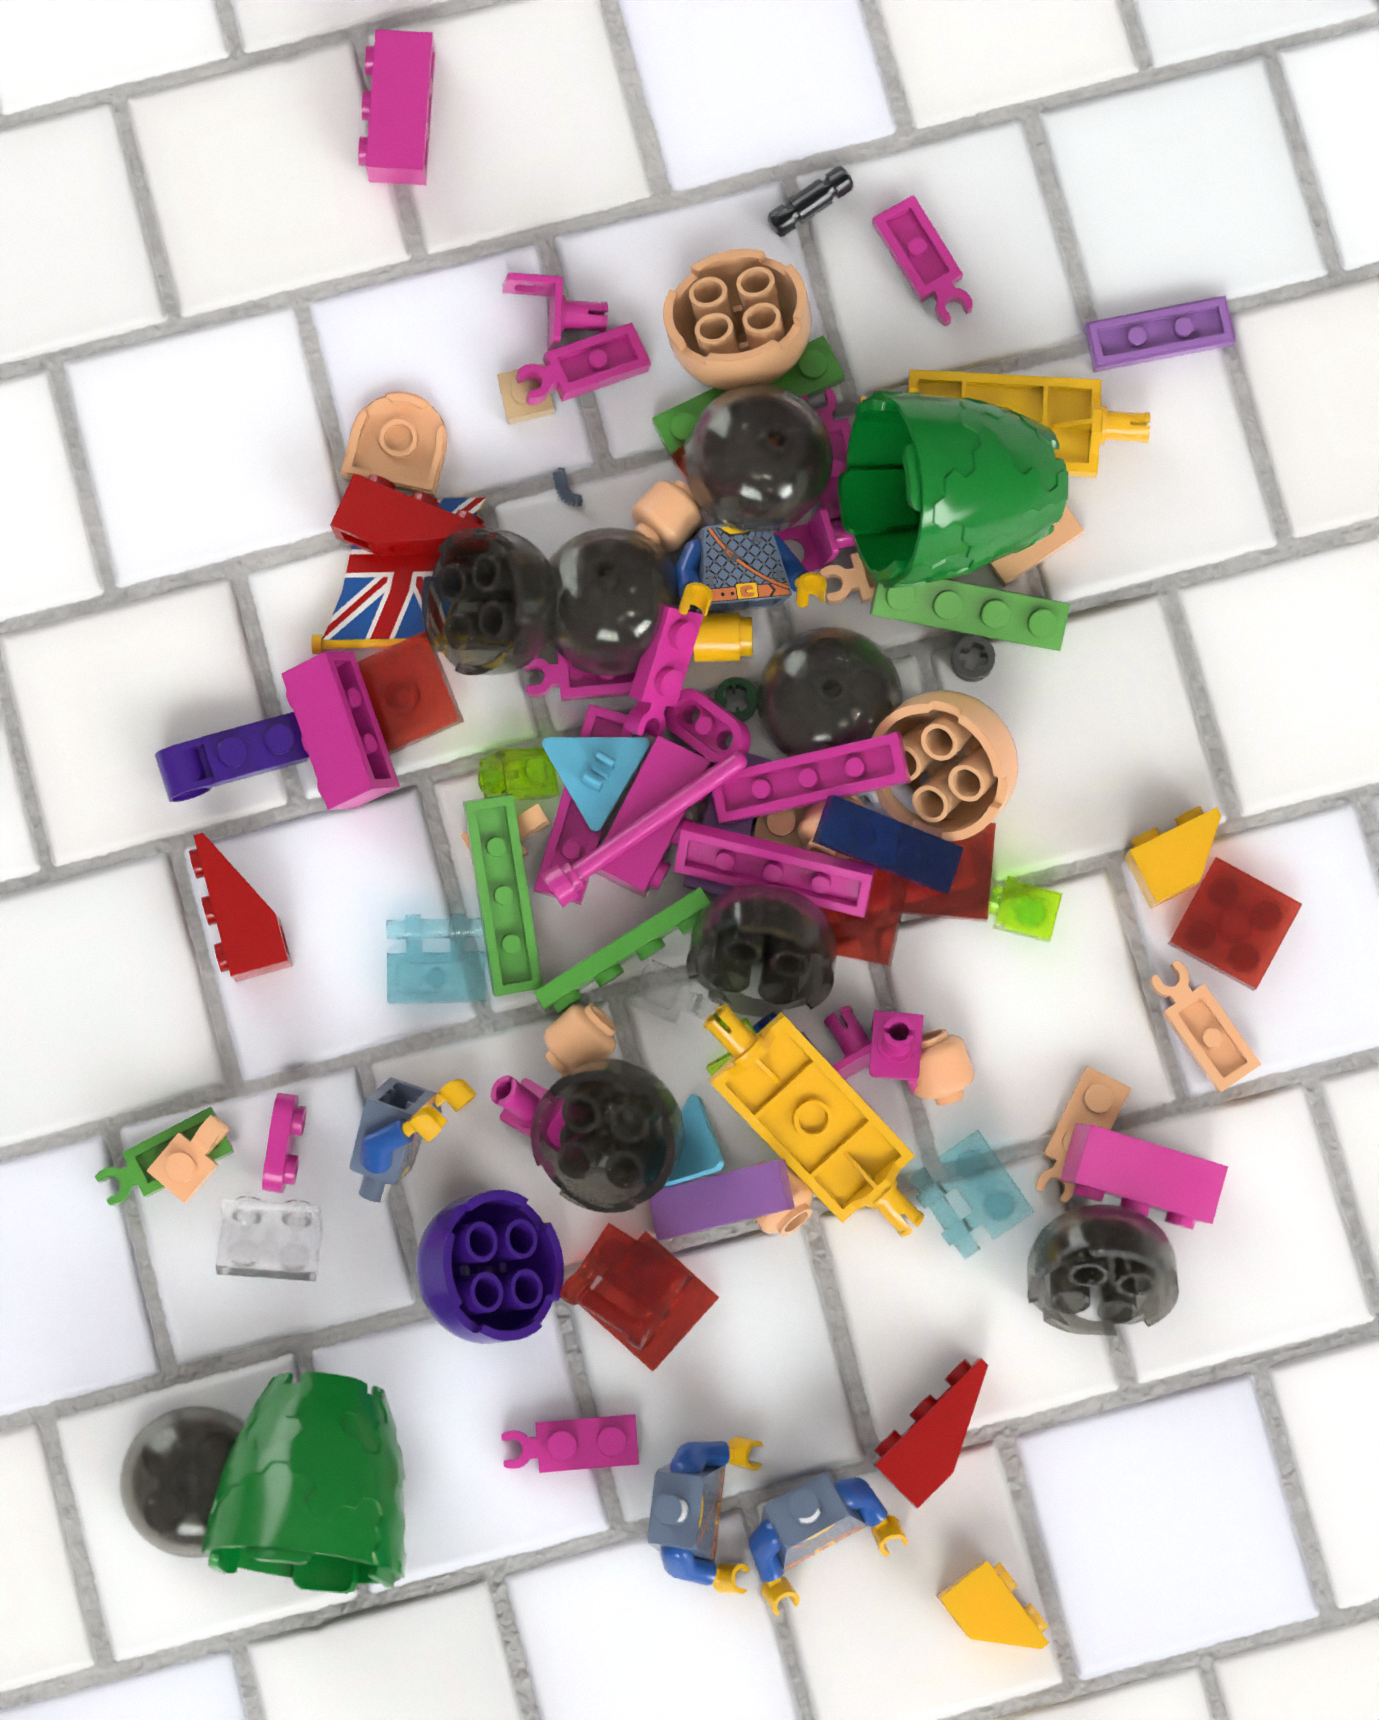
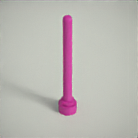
M742 752L731 753L572 866L568 862L562 867L556 864L541 875L542 879L561 906L565 907L579 897L577 891L585 887L582 883L583 881L743 770L747 765L746 756Z

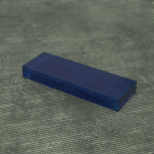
M835 795L827 797L812 841L941 894H949L964 847Z

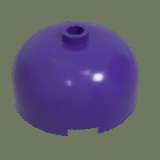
M493 1190L459 1198L442 1208L433 1217L421 1237L416 1257V1278L422 1300L432 1317L445 1330L463 1340L480 1344H495L526 1338L543 1327L540 1323L546 1317L552 1303L560 1299L564 1281V1261L560 1242L551 1222L544 1223L535 1210L527 1204L529 1199L511 1191Z

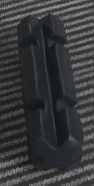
M837 166L826 173L824 181L818 179L791 197L786 207L781 204L768 214L767 220L769 225L779 237H784L796 229L795 225L797 222L803 224L831 205L835 196L839 199L852 190L853 180L842 166Z

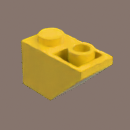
M1201 806L1196 807L1174 819L1177 827L1163 834H1160L1156 827L1131 840L1134 848L1130 849L1124 858L1150 909L1194 888L1200 882L1221 818L1217 807L1206 813L1203 812Z
M983 1559L937 1595V1598L969 1639L1035 1649H1043L1049 1644L1042 1634L1049 1626L1031 1603L1024 1608L1011 1593L1018 1585L1000 1562L992 1567L987 1560Z

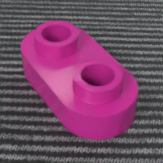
M682 689L677 706H666L665 717L669 729L706 759L718 763L733 752H742L745 756L747 755L751 744V735L747 725L709 695L694 689ZM696 709H699V718L693 723L692 715ZM732 734L733 741L727 749L726 740Z
M277 1093L263 1169V1191L284 1193L286 1184L295 1185L299 1155H292L294 1136L303 1135L307 1113L306 1106H299L298 1095Z

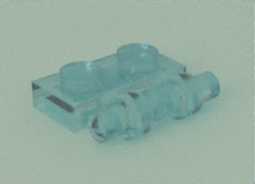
M465 913L450 914V918L422 919L421 914H406V919L386 920L387 939H406V953H387L388 1004L486 1002L485 951H466V937H484L481 918H466ZM422 938H450V952H422Z
M979 1130L936 1158L947 1173L938 1182L935 1183L925 1167L909 1177V1180L919 1193L916 1199L923 1209L929 1207L944 1229L941 1235L949 1246L952 1244L956 1246L964 1260L981 1249L970 1233L976 1227L982 1224L991 1239L994 1240L1035 1212ZM954 1188L958 1189L973 1211L962 1220L944 1196Z

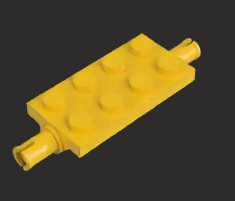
M909 370L908 393L918 392L925 395L980 400L1022 414L1049 427L1056 434L1059 442V449L1054 450L1055 457L1064 460L1068 476L1097 477L1100 444L1104 445L1105 440L1136 441L1148 443L1150 426H1148V423L1151 421L1150 412L1107 411V406H1102V380ZM861 396L860 403L867 398Z
M723 1004L715 1010L728 1026L727 1028H724L710 1014L704 1021L703 1027L709 1030L732 1055L708 1079L713 1087L781 1159L785 1160L786 1164L842 1223L857 1209L867 1206L868 1208H876L897 1230L901 1237L912 1233L913 1230L901 1217V1214H905L916 1227L923 1221L924 1214L897 1188L898 1181L896 1178L900 1170L915 1157L903 1141L782 1012L756 1034H753L727 1004Z

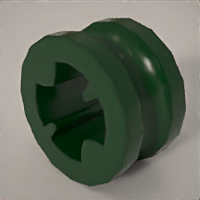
M728 678L718 685L714 700L726 708L727 698L724 694L728 690H732L733 694H735L736 689L743 690L746 693L744 702L748 707L741 712L739 707H736V712L731 713L741 721L746 722L754 715L757 708L758 695L756 689L744 678Z

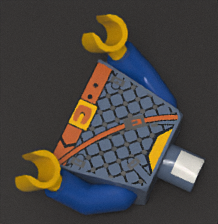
M724 498L712 502L715 525L703 527L693 536L691 541L685 544L673 571V577L681 597L678 611L683 615L688 614L689 608L702 613V616H707L708 613L779 607L792 596V590L797 592L796 604L804 608L808 606L809 594L817 596L820 602H824L827 588L826 579L818 573L809 572L780 536L773 533L768 522H743L739 498Z
M390 1077L366 1099L349 1165L353 1172L364 1175L359 1190L360 1196L374 1202L387 1201L391 1185H397L411 1171L422 1138L428 1143L440 1133L442 1127L447 1123V1120L441 1114V1105L447 1102L457 1113L475 1098L476 1093L465 1080L456 1079L450 1081L436 1093Z
M739 1436L732 1438L728 1444L725 1441L687 1442L678 1448L671 1463L656 1471L648 1530V1544L660 1552L664 1569L670 1576L706 1586L713 1584V1587L719 1593L744 1594L747 1592V1589L738 1588L735 1583L736 1572H750L747 1565L739 1563H719L716 1565L714 1561L725 1467L729 1463L748 1470H758L762 1463L751 1461L748 1456L753 1447H762V1442Z
M828 1472L821 1473L763 1506L761 1522L749 1537V1549L760 1579L764 1582L761 1594L774 1614L780 1615L777 1605L786 1596L789 1597L795 1607L799 1604V1596L787 1578L783 1576L784 1571L864 1527L871 1526V1532L880 1553L884 1556L890 1555L886 1542L892 1538H900L905 1546L907 1545L908 1541L898 1518L887 1515L888 1512L869 1484L862 1478L850 1477L839 1479Z

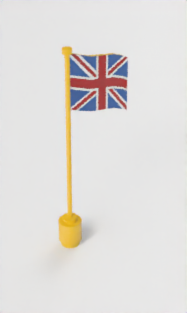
M486 497L434 498L440 503L439 508L453 514H456L458 510H464L478 516L487 500ZM352 545L342 593L324 636L312 635L311 639L312 654H321L323 649L645 643L647 634L440 637L458 593L466 551L377 556ZM708 613L707 616H703L693 649L694 662L741 661V656H753L752 617H740V613Z

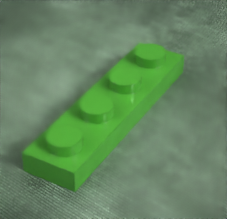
M822 335L808 342L798 362L776 381L763 387L746 391H726L713 388L653 417L652 423L673 464L799 404L802 395H807L809 399L824 392L825 389L844 382L845 375L827 340Z
M948 579L899 588H884V585L876 581L869 614L1060 651L1070 604Z
M510 793L463 801L492 993L496 997L539 989L543 986L514 795Z
M699 887L534 991L535 998L544 1012L553 1007L558 1014L565 1011L570 1005L576 1004L583 999L579 992L581 989L594 981L597 982L599 987L608 984L624 973L621 964L638 955L639 959L643 961L663 949L666 945L662 938L679 929L682 935H685L707 920L704 912L710 909L711 906L709 899L702 888Z

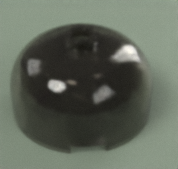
M747 384L721 394L704 409L693 423L684 445L686 467L689 476L687 484L694 498L702 509L717 522L742 533H746L748 530L755 532L777 530V532H780L795 525L821 499L828 487L833 470V446L823 419L815 408L801 396L777 385ZM771 437L778 442L777 446H774L769 441Z
M603 527L588 530L566 541L549 558L541 573L537 589L538 614L548 644L552 645L560 655L569 660L572 667L590 674L606 676L622 675L636 671L640 657L647 651L657 635L663 616L664 605L679 607L681 601L678 592L676 566L667 552L651 538L639 532L619 527Z
M467 528L450 535L438 547L441 555L435 565L432 577H424L422 588V617L425 631L435 652H442L450 663L456 667L454 671L465 675H504L529 665L548 645L554 633L559 615V589L554 571L548 559L529 539L509 530Z
M840 627L814 628L787 640L768 660L762 672L757 693V712L761 730L770 747L782 759L870 739L879 724L903 703L901 680L894 663L887 653L865 635ZM838 685L841 688V694L835 698L827 697L823 693V690H831Z
M744 885L720 894L701 911L692 929L686 968L689 979L696 978L709 991L707 999L719 1006L727 1004L731 1011L743 1015L775 1018L780 1012L783 1013V1009L807 1005L811 1010L820 1005L829 996L834 984L837 942L828 918L816 904L805 896L776 885ZM755 962L762 963L758 993L762 999H755L741 993V991L749 987L752 965Z
M597 1059L570 1069L543 1095L532 1118L530 1138L537 1166L542 1165L549 1178L561 1189L559 1194L577 1206L591 1211L617 1213L634 1209L638 1204L647 1201L664 1187L680 1161L684 1146L685 1130L680 1107L670 1089L659 1077L633 1062L620 1059ZM563 1098L566 1100L562 1107V1117L565 1125L559 1137L562 1147H558L551 1142L547 1128L555 1107Z
M1108 1204L1087 1205L1069 1210L1050 1221L1039 1232L1030 1248L1027 1260L1028 1302H1033L1043 1312L1044 1322L1057 1329L1073 1334L1117 1336L1114 1324L1131 1325L1144 1321L1150 1327L1166 1317L1177 1303L1179 1295L1178 1269L1173 1246L1165 1232L1153 1220L1135 1210ZM1096 1286L1097 1314L1103 1321L1087 1320L1077 1315V1313L1088 1309L1091 1304L1090 1287Z
M181 1407L156 1417L140 1430L133 1439L121 1466L120 1496L130 1523L149 1544L163 1552L178 1557H205L201 1550L209 1512L226 1460L244 1426L242 1419L231 1412L216 1407ZM187 1472L194 1474L198 1481L196 1489L190 1493L180 1486V1479Z

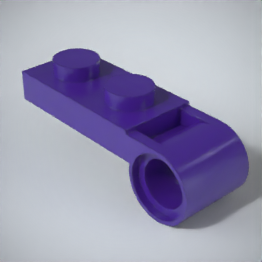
M291 712L166 747L155 754V758L169 802H180L203 795L216 786L307 762L309 755L302 745V734L295 713Z

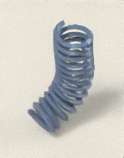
M558 468V470L562 471L552 474L554 475V481H556L554 484H556L555 490H558V497H562L561 500H564V503L569 500L568 505L573 501V506H575L577 500V506L581 507L582 495L572 493L568 487L565 469Z

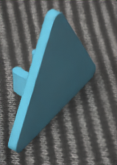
M547 737L543 740L542 747L590 830L599 832L644 758L650 743L645 737Z
M692 1094L687 1099L641 1183V1188L645 1191L650 1192L718 1172L723 1168L724 1159L701 1097Z

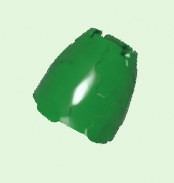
M902 390L877 391L855 407V419L848 441L846 470L841 472L838 478V498L842 526L847 533L852 534L860 559L869 574L874 578V581L884 585V588H899L955 578L969 574L986 564L1012 553H1018L1053 533L1054 525L1052 524L1059 522L1062 518L1066 500H1068V471L1063 459L1056 458L1054 450L1059 449L1056 434L1049 427L1022 414L971 398L933 396L918 392L903 393Z
M305 1372L301 1375L299 1383H292V1373H283L273 1377L245 1420L242 1431L233 1444L224 1465L209 1512L201 1550L205 1557H209L208 1566L224 1574L237 1573V1568L291 1578L294 1586L306 1591L348 1594L353 1592L358 1584H382L383 1587L394 1589V1583L404 1578L406 1565L403 1482L405 1473L401 1448L396 1438L397 1429L384 1389L372 1386L371 1394H367L368 1386L363 1380L322 1372Z

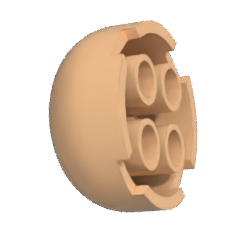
M735 249L708 256L690 267L692 274L686 277L675 291L669 290L664 302L663 320L670 346L676 359L686 372L705 385L726 391H746L763 387L785 375L798 362L806 349L811 333L812 316L804 281L792 264L786 266L776 260L766 258L765 252L762 250Z
M948 690L930 691L916 695L890 713L879 724L872 735V738L896 732L902 734L911 782L906 784L916 790L913 794L912 804L917 814L907 809L896 798L890 787L875 790L886 812L910 832L916 828L929 835L941 837L943 842L969 838L983 830L1004 809L1015 789L1018 777V755L1014 739L1000 716L988 705L973 696ZM928 773L930 778L921 785V776Z

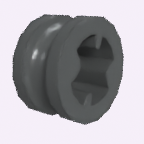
M970 635L962 638L957 642L951 654L953 672L958 678L966 682L983 680L990 674L995 664L996 654L993 646L987 639L981 636ZM972 647L981 650L980 658L986 657V665L978 664L974 671L965 668L966 660L960 661L959 658L960 653L968 654Z

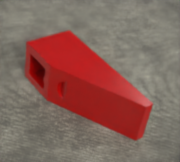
M355 473L353 474L330 524L336 539L377 556L487 550L491 542L488 529L483 526L484 521L478 516L464 510H458L456 514L439 508L440 503L437 500L420 492H414L411 497L395 490L396 485L393 482L376 474H370L368 479Z
M204 833L193 835L197 849L190 850L189 855L196 878L204 877L209 895L201 897L209 926L217 924L221 942L214 944L220 971H229L230 976L238 982L292 967L293 964L280 918Z
M982 1358L977 1359L972 1365L966 1359L960 1362L944 1379L950 1387L937 1400L929 1394L909 1414L915 1422L902 1435L894 1429L874 1449L880 1458L873 1466L917 1509L954 1472L988 1368V1364Z

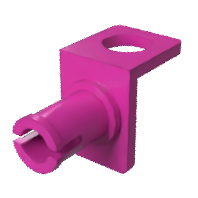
M508 273L502 284L503 293L549 297L547 351L557 348L564 329L599 331L600 333L605 332L607 329L608 315H605V312H608V303L604 301L566 300V296L562 295L563 277Z
M826 507L817 509L807 524L773 532L779 535L783 541L794 540L803 547L805 556L801 563L809 572H816L830 565L839 554V549L855 545L852 534L847 533L844 529L841 519L830 521Z
M850 1005L839 1009L840 1018L847 1028L842 1026L835 1012L831 1013L824 1020L825 1026L829 1028L845 1055L843 1060L832 1065L845 1080L870 1066L871 1041L854 1015ZM903 1080L911 1095H914L915 1089L918 1086L917 1080Z
M874 1010L871 1025L872 1041L869 1066L871 1077L916 1081L918 1079L924 1015Z
M509 1075L502 1076L493 1084L491 1089V1100L504 1108L499 1117L501 1121L539 1142L569 1163L575 1160L596 1126L594 1119L574 1105L527 1078L522 1079L519 1083ZM576 1120L578 1127L575 1137L569 1143L561 1145L559 1137L562 1128L569 1121Z

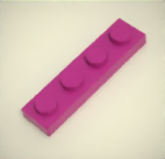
M589 704L580 737H632L633 733L625 729L628 715ZM564 787L534 887V892L554 898L555 896L541 875L556 864L562 867L568 862L572 866L599 847L605 828L604 824L599 832L590 830L566 787ZM589 878L582 882L585 887L577 891L579 897L573 900L572 903L582 905Z
M896 732L745 767L712 792L718 823L726 825L910 783L911 779L902 734Z
M684 821L680 830L673 872L864 918L868 908L876 866Z

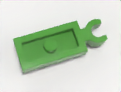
M209 1107L122 1152L128 1166L122 1169L107 1167L99 1171L95 1176L99 1183L113 1177L120 1181L121 1187L119 1192L106 1199L108 1204L111 1206L123 1204L129 1199L132 1190L139 1186L143 1196L146 1198L166 1188L146 1170L178 1132L192 1140L197 1130L210 1115L217 1117L214 1109ZM227 1135L208 1155L215 1162L235 1152Z

